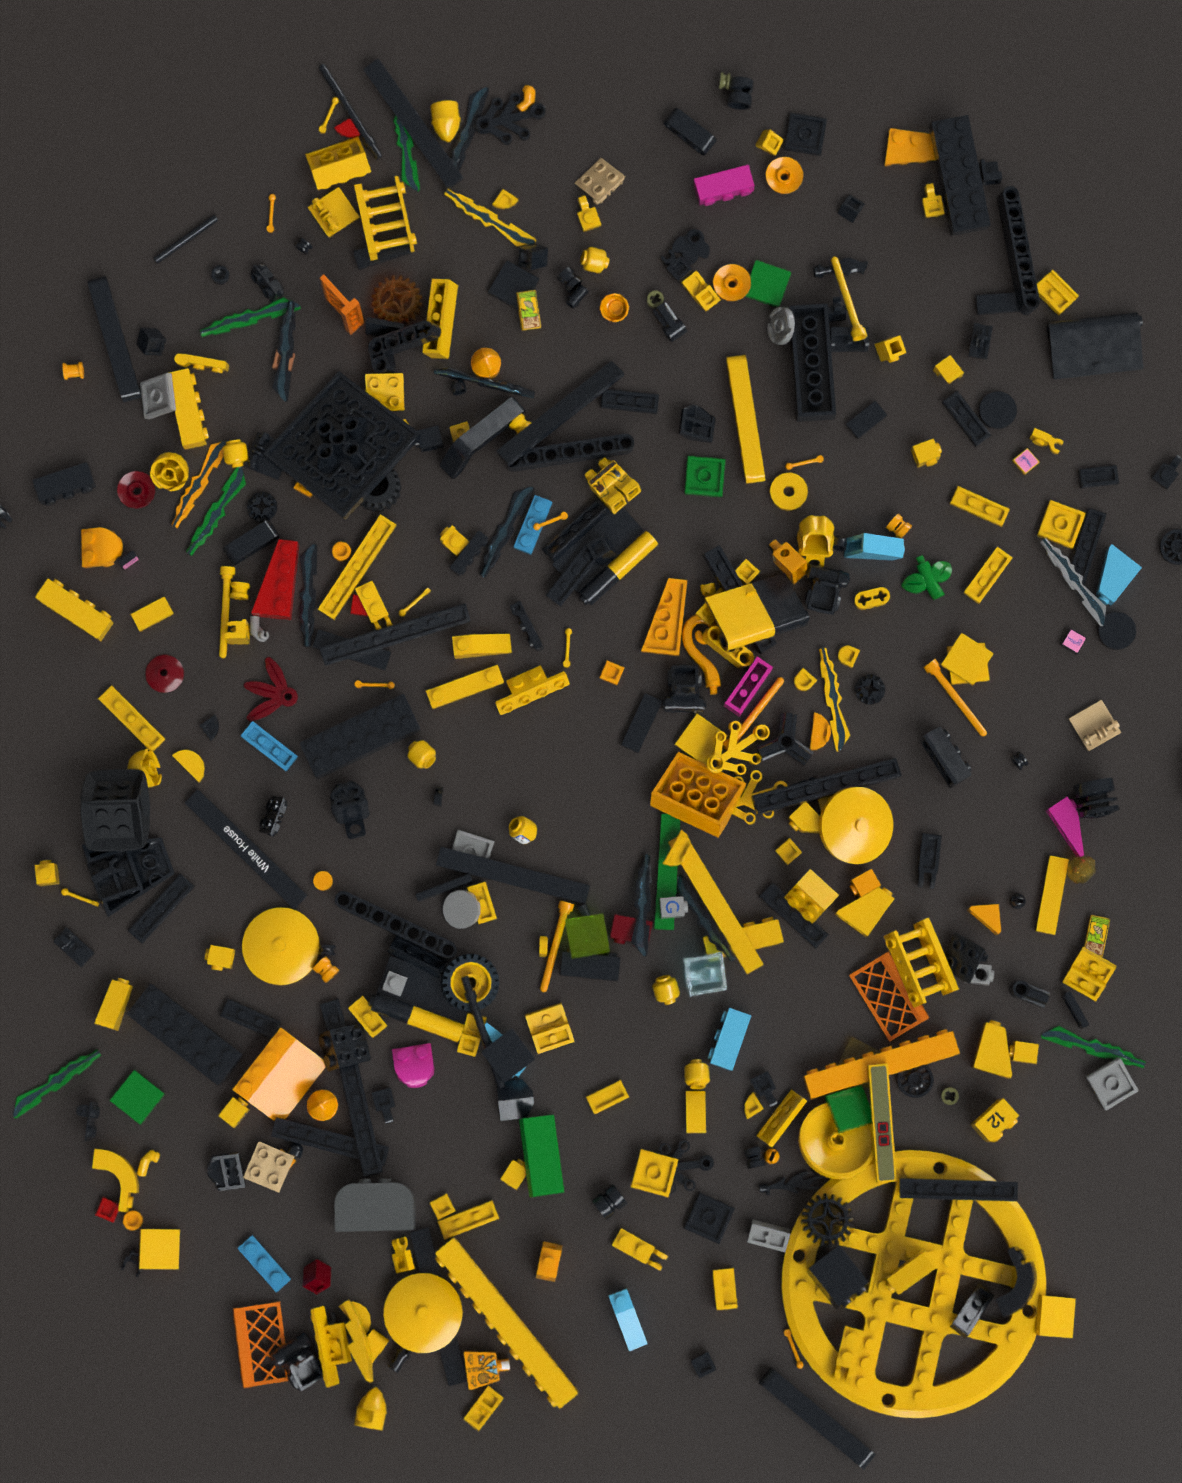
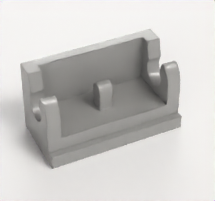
M752 1219L747 1242L786 1252L790 1229Z

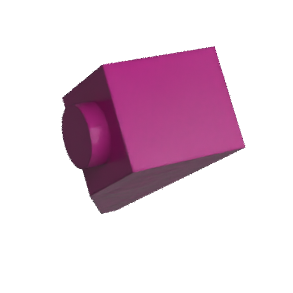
M1066 797L1046 810V813L1077 859L1084 856L1079 815L1076 810L1077 805L1073 799L1069 800Z

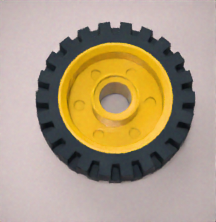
M465 954L453 959L447 965L442 975L441 985L447 1001L459 1010L472 1012L469 1001H466L465 989L461 980L462 977L468 976L474 978L476 982L472 989L476 991V1001L479 1009L487 1007L495 999L499 989V976L496 968L489 960L476 954Z

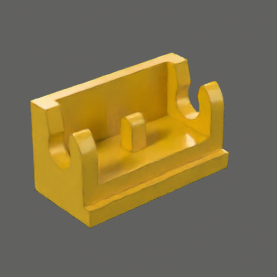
M246 619L227 623V626H235L231 628L232 632L225 633V640L228 644H250V625Z
M734 1268L712 1270L716 1310L738 1308Z

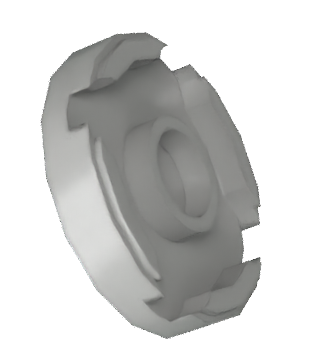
M777 307L769 316L771 322L767 325L768 336L773 343L785 345L790 341L794 332V316L789 308Z
M457 890L450 893L443 904V914L446 921L451 926L462 929L475 924L480 916V903L475 898L476 896L467 890Z

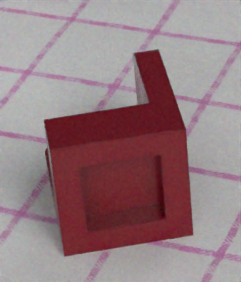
M316 1259L304 1267L302 1287L317 1295L330 1287V1266Z

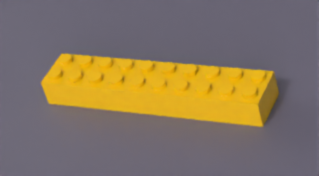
M454 1237L435 1253L437 1255L435 1260L442 1268L444 1266L447 1267L450 1271L447 1274L454 1283L459 1282L462 1286L460 1291L466 1298L471 1297L474 1301L472 1306L479 1314L483 1312L487 1317L484 1320L487 1325L499 1332L497 1335L499 1340L504 1345L507 1343L511 1347L509 1352L515 1360L520 1359L523 1362L522 1368L527 1375L535 1377L534 1383L539 1390L547 1392V1399L553 1407L558 1406L560 1409L578 1394L576 1387L458 1240Z

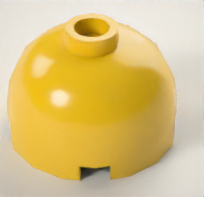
M172 452L159 455L154 460L150 471L152 482L158 488L168 489L171 492L181 489L189 475V467L186 460L181 455Z
M148 749L134 753L129 759L127 769L144 771L148 788L158 786L161 783L162 774L158 775L156 767H161L155 753L152 750L148 751Z

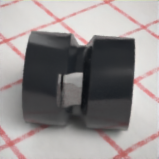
M747 77L730 78L729 91L731 93L728 94L727 106L737 110L750 109L752 102L750 94L753 92L754 81Z
M614 1184L604 1190V1195L599 1194L591 1200L606 1220L615 1214V1209L621 1210L628 1204Z

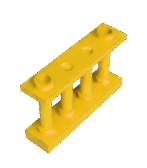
M395 176V186L367 191V189L363 190L362 184L354 185L370 261L377 260V252L386 248L409 244L411 252L415 251L414 244H417L415 233L410 231L402 195L406 193L404 182H400L398 176ZM394 193L399 195L400 202L375 208L366 207L365 201H369L370 198ZM402 210L404 218L402 220L378 225L370 224L369 218H373L372 216ZM406 227V237L382 242L374 241L373 235H376L377 232Z
M929 918L913 924L915 930L900 936L897 930L884 935L886 946L889 948L913 1008L927 1003L925 997L941 991L944 996L959 990ZM918 937L922 948L906 954L902 943ZM926 955L930 966L914 972L910 961ZM933 973L937 984L921 990L917 979Z

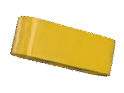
M712 626L703 632L704 642L735 667L742 669L753 663V653L745 646L732 649L731 652L722 649L719 642L721 631L718 626ZM711 631H714L716 633V640H713L710 637ZM741 654L746 657L745 664L740 661Z

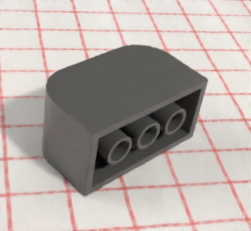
M359 1179V1183L344 1186L336 1195L335 1232L416 1229L415 1196L412 1190L405 1184L391 1183V1179H378V1183H372V1179Z

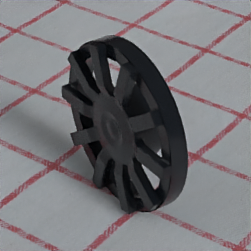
M927 1065L919 1066L917 1072H915L914 1068L911 1069L912 1073L907 1070L904 1071L908 1077H902V1072L898 1073V1087L908 1097L920 1098L928 1094L932 1089L934 1077ZM922 1067H924L927 1072L920 1074ZM929 1074L930 1080H924L923 1077ZM900 1079L907 1080L908 1082L901 1085ZM923 1082L930 1083L929 1087L925 1088L922 1085ZM910 1085L908 1092H906L903 1088ZM913 1087L916 1090V1095L910 1094ZM918 1087H921L925 1092L919 1094Z

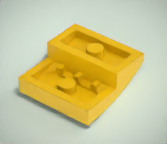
M1082 947L1062 983L1097 1001L1117 965Z
M562 1003L525 1015L538 1054L575 1042Z

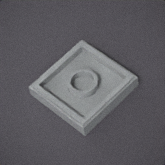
M164 373L140 382L144 419H152L176 410L172 373Z
M458 830L452 849L489 859L495 841Z
M1120 1057L1085 1076L1104 1110L1110 1109L1139 1091Z

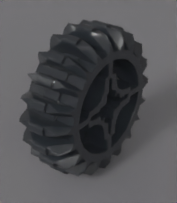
M824 1193L823 1200L817 1195L815 1197L816 1202L810 1199L809 1203L811 1206H804V1209L808 1212H802L801 1216L807 1219L801 1220V1224H807V1226L802 1230L803 1232L810 1231L806 1237L810 1238L813 1235L815 1237L812 1241L814 1244L819 1239L821 1240V1247L825 1241H827L828 1247L832 1246V1241L837 1246L839 1245L838 1238L844 1242L846 1238L843 1234L847 1236L851 1234L848 1229H852L854 1225L848 1222L853 1221L854 1217L848 1216V1214L852 1212V1209L845 1210L848 1203L845 1202L841 1205V1197L835 1201V1194H832L830 1199H828L827 1193ZM823 1205L822 1216L812 1218L813 1211ZM829 1205L835 1207L840 1212L841 1216L834 1215L831 1212ZM826 1214L833 1220L829 1223V1226L823 1222ZM843 1222L840 1232L832 1235V1225ZM813 1224L820 1225L826 1235L819 1233Z

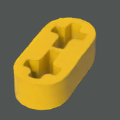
M883 587L862 591L855 596L854 605L860 610L883 606L889 601L890 593ZM879 592L883 595L886 594L883 601L880 598L874 599L873 597L878 596ZM860 596H863L864 599H871L866 601L865 606L862 603H858Z

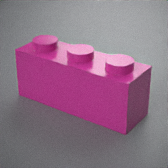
M749 165L694 179V188L699 205L704 204L705 206L712 205L718 200H731L733 196L750 195L754 191L755 186Z
M757 656L725 702L724 707L740 717L771 673L773 667Z

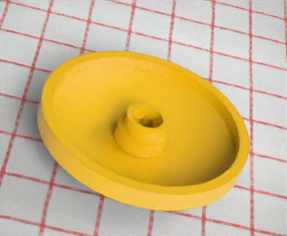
M848 787L836 792L825 803L820 814L819 833L823 845L833 857L845 863L863 864L874 860L887 848L893 833V817L887 802L878 793L864 787Z
M273 908L262 912L250 922L243 936L242 952L246 965L256 977L270 984L288 985L300 981L311 972L319 957L320 940L316 928L305 915L289 908Z
M825 1103L814 1108L801 1124L798 1138L801 1154L814 1171L832 1179L854 1177L860 1174L874 1157L872 1123L838 1133L828 1104Z
M428 1273L413 1274L399 1281L391 1289L384 1306V1321L390 1336L401 1347L412 1352L429 1353L443 1348L455 1337L462 1321V1304L454 1287L445 1279Z

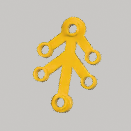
M732 721L728 725L730 736L727 751L721 754L722 746L726 740V734L723 731H718L713 735L715 741L714 752L706 760V767L712 773H719L724 769L732 771L736 775L745 774L746 766L744 764L735 765L725 762L731 757L749 761L751 765H757L761 762V756L758 753L749 754L741 752V750L756 740L767 739L770 734L769 728L766 725H757L754 727L752 734L737 743L741 724L738 721ZM734 723L737 725L736 730L732 727ZM759 729L762 731L761 736L757 734ZM718 734L722 735L721 741L717 738ZM753 756H756V757H757V761H756V762H753V760H752ZM714 760L717 761L716 767H714L712 764ZM738 766L742 767L741 773L737 770Z
M754 770L750 775L751 780L736 807L745 805L755 810L751 799L752 795L775 790L779 785L784 787L788 785L784 781H778L771 788L753 793L757 783L762 780L761 772ZM755 773L760 774V778L757 780L753 779ZM740 776L734 777V778L740 779L742 782H744V780H743L742 777H740ZM735 807L733 815L743 819L749 825L755 823L756 817L753 813H745ZM772 811L770 816H766L765 813L763 816L770 819L774 816V811ZM752 815L754 817L753 821L748 822L746 820L747 816Z

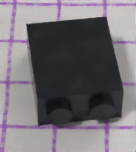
M840 1245L817 1261L807 1271L836 1310L840 1306L844 1309L852 1302L850 1300L855 1295L859 1297L867 1291L866 1287L869 1282Z

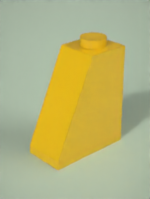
M878 887L841 908L835 915L867 937L895 898L892 897L893 893L885 887L882 889Z
M118 978L117 981H111L95 1024L119 1031L133 986L128 985V980Z
M990 1020L989 1023L985 1022L971 1068L1010 1079L1012 1077L1006 1030L1004 1027H1001L1000 1022Z
M920 1250L885 1278L887 1281L885 1285L892 1294L896 1292V1294L900 1295L937 1268L938 1265L926 1250Z

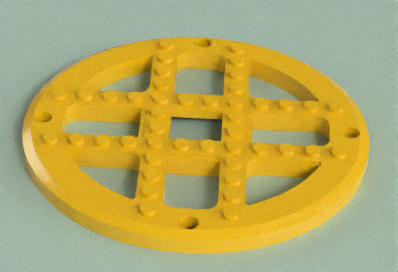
M917 1150L895 1151L897 1181L895 1182L884 1230L880 1233H871L852 1228L848 1229L851 1232L849 1236L843 1234L846 1238L844 1242L838 1238L839 1245L875 1254L867 1292L859 1297L857 1295L850 1299L852 1302L845 1307L861 1312L864 1317L862 1329L864 1335L850 1385L845 1384L849 1368L842 1366L840 1378L838 1381H833L837 1367L838 1352L829 1342L821 1328L813 1305L814 1301L831 1303L807 1273L808 1269L814 1265L821 1240L818 1239L814 1244L812 1242L815 1238L813 1235L810 1238L806 1237L810 1231L803 1232L802 1229L807 1224H801V1220L807 1218L801 1216V1213L793 1226L786 1252H784L781 1275L783 1307L788 1326L801 1354L820 1378L836 1392L864 1408L885 1415L903 1418L937 1417L954 1413L983 1400L1001 1387L1024 1361L1037 1336L1036 1325L1039 1295L1046 1296L1045 1265L1034 1228L1018 1202L951 1200L941 1245L905 1237L913 1198H899V1178L996 1180L976 1166L949 1155ZM874 1156L870 1164L860 1174L847 1179H829L816 1191L811 1199L816 1202L815 1197L817 1195L823 1200L824 1193H827L828 1199H830L832 1194H835L834 1200L837 1201L841 1197L842 1201L840 1204L843 1205L845 1202H851L862 1193L889 1182H876ZM937 1162L942 1163L944 1166V1171L940 1174L935 1173L933 1169L934 1164ZM976 1201L996 1223L1006 1240L1008 1248L1018 1246L1019 1249H1023L1026 1255V1263L1034 1261L1037 1271V1285L1033 1297L1027 1304L1033 1308V1313L1030 1316H1025L1021 1309L1010 1315L1009 1320L1003 1324L979 1319L968 1337L994 1343L996 1347L967 1373L953 1380L933 1386L943 1338L948 1334L960 1335L950 1327L957 1314L952 1312L960 1275L1007 1285L1012 1289L1017 1281V1272L1014 1265L1009 1266L979 1259L965 1253L963 1244L972 1203ZM823 1205L813 1211L812 1218L822 1216ZM829 1205L831 1212L834 1215H837L839 1211L835 1207ZM826 1214L823 1222L829 1226L832 1219ZM813 1224L819 1233L826 1235L820 1225ZM832 1225V1235L840 1232L842 1225ZM801 1250L804 1252V1259L802 1261L794 1259L793 1254L795 1251ZM920 1250H926L938 1265L929 1307L892 1299V1293L885 1285L887 1283L885 1278L898 1268L899 1260L908 1261ZM886 1322L922 1330L912 1379L905 1386L882 1382L875 1376V1368ZM885 1394H891L893 1397V1401L889 1405H885L882 1402V1397Z

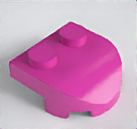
M431 1043L392 1049L398 1080L410 1088H419L426 1085L435 1071Z

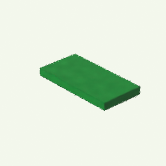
M554 1115L519 1119L529 1197L564 1193Z

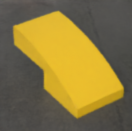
M697 271L681 282L705 312L721 300Z
M468 1012L457 1052L476 1057L481 1037L473 1013ZM482 1016L485 1024L487 1017Z
M686 1091V1133H706L705 1091Z
M488 1386L463 1420L479 1432L504 1398Z

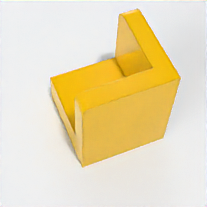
M951 355L938 363L933 370L937 376L941 374L948 384L957 378L960 379L964 374Z

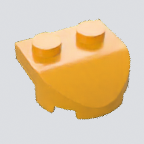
M106 528L81 529L82 567H110L114 565V561L122 554L123 544L121 538L114 531Z

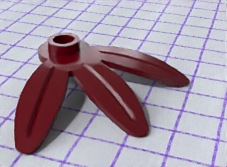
M270 657L265 659V665L276 687L256 681L244 683V687L250 692L272 698L255 707L248 714V721L264 718L276 711L281 705L291 707L298 700L297 692L293 688H287V682L281 668ZM289 693L292 695L291 700H286L284 696Z

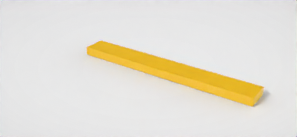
M676 838L668 842L670 848L674 844ZM691 844L690 855L681 866L718 928L727 938L733 953L745 973L749 974L764 964Z

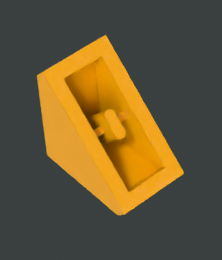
M999 904L971 906L967 909L970 914L995 935L1001 932Z

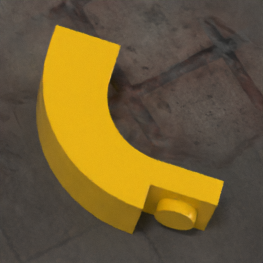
M94 1149L92 1169L110 1171L118 1178L121 1185L118 1211L129 1212V1208L133 1207L134 1201L131 1193H139V1181L133 1166L118 1153Z

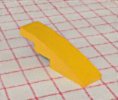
M347 1300L342 1305L351 1321L346 1323L345 1327L354 1341L347 1345L364 1378L371 1383L373 1381V1368L368 1339L353 1302Z

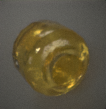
M1077 856L1067 867L1068 877L1076 884H1085L1096 873L1095 861L1089 856Z

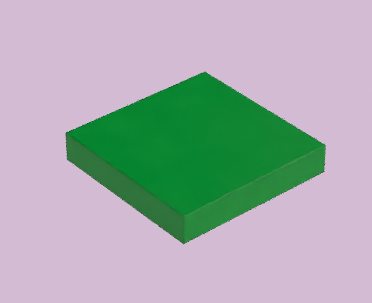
M756 260L750 275L751 287L745 297L776 308L779 307L791 272Z
M688 456L684 494L722 497L725 459Z
M134 1070L110 1101L141 1125L165 1093Z
M862 1085L826 1095L825 1099L838 1133L872 1123L871 1107Z

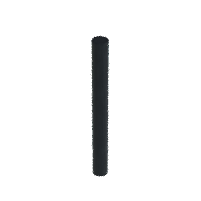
M212 215L153 259L157 264L219 220L215 215Z

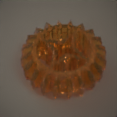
M392 275L391 281L385 277V284L379 281L380 288H374V292L377 294H372L371 296L374 299L371 302L372 306L375 307L373 309L374 313H379V319L385 317L384 320L398 321V323H402V320H405V323L408 324L409 317L413 320L415 319L413 313H420V310L417 308L422 307V302L419 301L422 299V295L418 294L420 289L415 288L416 283H410V278L408 277L405 281H403L402 275L399 276L398 280H396L395 275ZM396 287L403 288V289L407 290L408 292H406V291L398 292V291L395 290V288H396ZM389 290L390 297L385 300V303L381 304L383 295ZM393 294L398 300H400V306L398 303H396V301H394ZM412 297V303L405 311L403 305ZM386 309H396L399 314L390 313Z

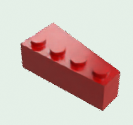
M278 540L251 612L253 616L284 620L292 619L299 555L298 541Z

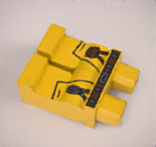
M604 457L598 463L602 470L597 474L591 469L585 473V477L591 490L615 514L627 504L626 500L630 502L641 492L639 484L614 460L611 462Z

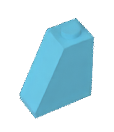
M867 533L846 538L847 548L844 558L897 560L903 558L905 552L904 539Z
M1112 544L1106 550L1096 595L1099 596L1098 599L1103 604H1109L1110 606L1142 568Z

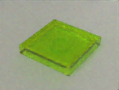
M603 913L565 920L571 958L610 952Z

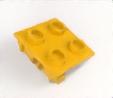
M339 187L321 199L315 198L312 200L313 204L308 207L328 238L360 218Z
M403 373L365 374L366 392L390 411L405 410Z

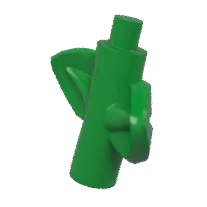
M923 555L917 557L916 560L919 565L916 567L919 573L910 574L903 581L902 588L914 594H919L926 589L933 601L944 596L945 594L938 583H943L950 578L952 573L951 564L939 561L931 566L929 561H925Z

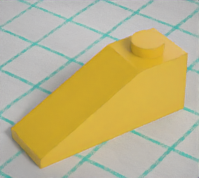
M479 634L452 637L455 659L512 653L510 634Z

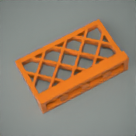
M323 274L320 277L325 299L342 316L345 330L351 335L364 324L360 303L355 298L349 302Z
M890 951L849 975L889 1042L930 1018L923 1005L913 1008ZM879 961L885 967L883 975L872 973L874 964ZM869 967H871L870 972L864 971V970L868 969ZM861 972L869 974L867 985L859 984L855 976ZM871 975L882 977L880 989L869 986ZM885 978L893 980L895 983L893 992L882 989ZM861 986H862V987H866L865 993H864L863 989L861 988ZM868 988L879 991L877 1002L867 998ZM881 992L893 994L890 1005L879 1003ZM895 995L904 998V1009L892 1006ZM878 1005L889 1007L887 1019L878 1016ZM892 1008L903 1011L900 1022L889 1019ZM905 1012L913 1013L917 1019L911 1025L902 1023ZM888 1022L900 1024L898 1032L892 1036L887 1030Z
M280 1302L232 1308L242 1387L248 1388L289 1381L287 1379L288 1373L285 1369V1377L276 1378L271 1374L275 1366L269 1372L260 1366L266 1356L270 1357L269 1352L275 1344L278 1347L285 1345ZM276 1306L277 1315L271 1321L264 1313L268 1307ZM254 1310L260 1314L253 1324L246 1319V1311ZM261 1317L270 1322V1325L264 1332L255 1326ZM277 1318L279 1326L274 1323L277 1320ZM272 1325L276 1326L280 1332L275 1341L266 1334ZM253 1328L262 1334L256 1344L249 1339L248 1335ZM264 1336L273 1342L267 1352L258 1346ZM255 1348H258L265 1354L259 1363H256L251 1358V1353ZM259 1367L267 1375L262 1381L254 1382V1372ZM269 1375H270L272 1378H274V1379L266 1380V1379L269 1377Z

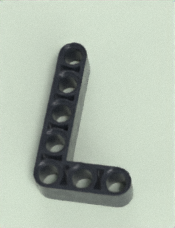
M514 397L509 398L461 435L451 445L439 466L452 479H455L465 469L473 454L506 430L510 423L518 415L524 414L526 410Z

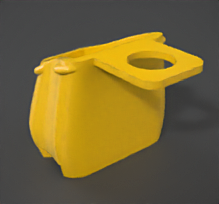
M810 515L799 523V530L797 532L798 552L801 556H806L807 568L810 566L809 562L814 559L820 561L819 565L824 567L825 557L833 555L834 524L826 516Z

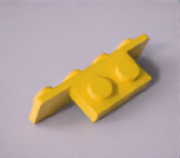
M541 665L506 680L511 695L496 701L495 704L500 715L509 713L570 685L567 674L563 671L547 678Z
M320 1306L311 1309V1320L314 1325L315 1340L318 1345L319 1360L323 1370V1380L326 1387H331L340 1383L336 1365L351 1362L352 1358L347 1347L349 1343L345 1323L328 1325L325 1307Z

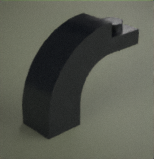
M1018 1246L1007 1249L1017 1272L1016 1284L1009 1293L996 1299L1003 1317H1008L1023 1309L1033 1297L1037 1285V1271L1034 1261L1026 1263V1255L1023 1249H1019Z

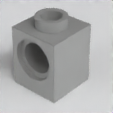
M979 964L977 969L983 970L985 976L982 980H979L974 975L971 984L990 985V982H993L994 970H991L992 965Z

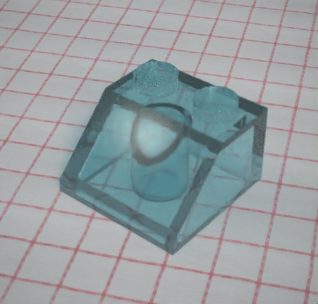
M722 952L684 958L683 975L685 989L689 997L728 990Z

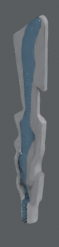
M1047 538L1042 540L1040 543L1046 549V554L1054 567L1057 566L1060 569L1062 577L1071 590H1077L1084 599L1081 603L1096 622L1103 626L1106 605L1082 584L1083 576L1075 572L1074 565L1070 564L1068 557L1062 555L1060 549L1053 547Z

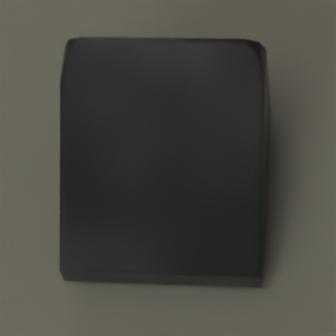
M849 194L841 205L838 214L853 223L865 206V203Z

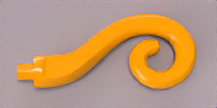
M693 615L684 624L682 630L683 645L690 657L703 670L705 686L710 689V695H716L717 687L721 686L719 673L714 664L696 648L692 640L693 628L697 624L706 623L697 615ZM714 622L711 626L708 627L710 628L712 626H717L716 622ZM697 630L695 632L697 642L707 645L703 640L702 632ZM714 631L710 632V637L715 640L717 638Z

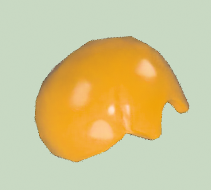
M612 293L602 299L600 312L608 321H622L628 315L629 304L622 295Z

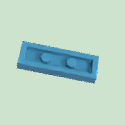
M537 495L534 496L515 542L514 549L532 555L543 528L542 526L539 530H534L533 525L546 521L553 503L552 501Z
M253 721L241 735L244 740L286 772L298 758L296 754Z
M253 1235L237 1248L276 1293L291 1280L289 1275Z

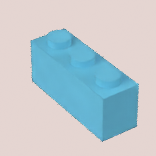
M729 1008L728 1012H723L720 1022H723L721 1030L717 1029L714 1038L717 1043L715 1048L711 1047L708 1059L711 1060L709 1064L729 1071L733 1070L751 1015Z

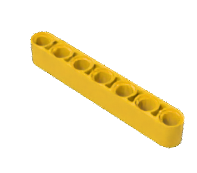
M746 355L726 357L746 484L765 481V473Z

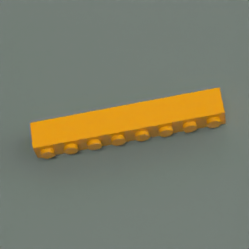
M945 1029L936 1032L937 1036L929 1038V1035L917 1038L918 1042L911 1043L909 1040L899 1043L900 1047L895 1049L889 1046L880 1049L881 1053L875 1055L873 1052L865 1053L862 1055V1059L855 1060V1057L843 1060L844 1064L839 1066L836 1063L826 1065L825 1070L819 1072L817 1068L806 1071L807 1075L803 1079L809 1098L814 1099L869 1082L868 1065L887 1063L890 1076L956 1056L960 1052L953 1031L948 1032Z

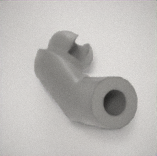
M250 616V634L258 641L265 642L269 638L268 631L259 627V616Z

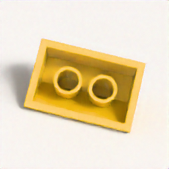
M359 137L305 154L318 190L327 189L337 183H345L355 177H363L371 172Z

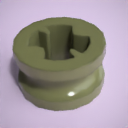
M721 72L719 89L726 88V90H729L730 73L725 75Z
M652 291L647 297V304L653 309L664 302V296L659 291ZM656 295L659 296L658 300H661L660 303H651V297L654 298Z
M952 1087L944 1089L941 1094L942 1101L947 1105L955 1104L959 1099L958 1091ZM947 1091L955 1093L954 1101L951 1102L950 1099H945L944 1096H947L945 1094Z

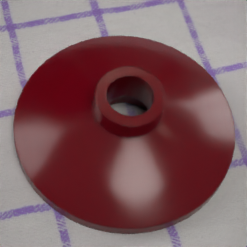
M133 471L124 475L117 487L118 497L121 502L133 509H140L150 504L156 491L151 477L140 471ZM135 489H141L139 494H134Z
M170 655L155 657L146 668V680L149 686L157 692L168 693L176 690L184 678L182 664ZM162 670H167L166 676H161Z

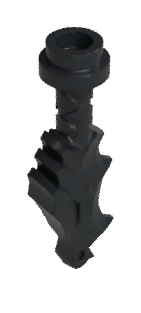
M850 257L839 260L842 272L846 276L854 272H859L863 275L866 268H868V261L859 262ZM817 264V266L813 267L815 278L818 277L820 279L823 278L824 274L835 273L833 266L823 267L821 264Z

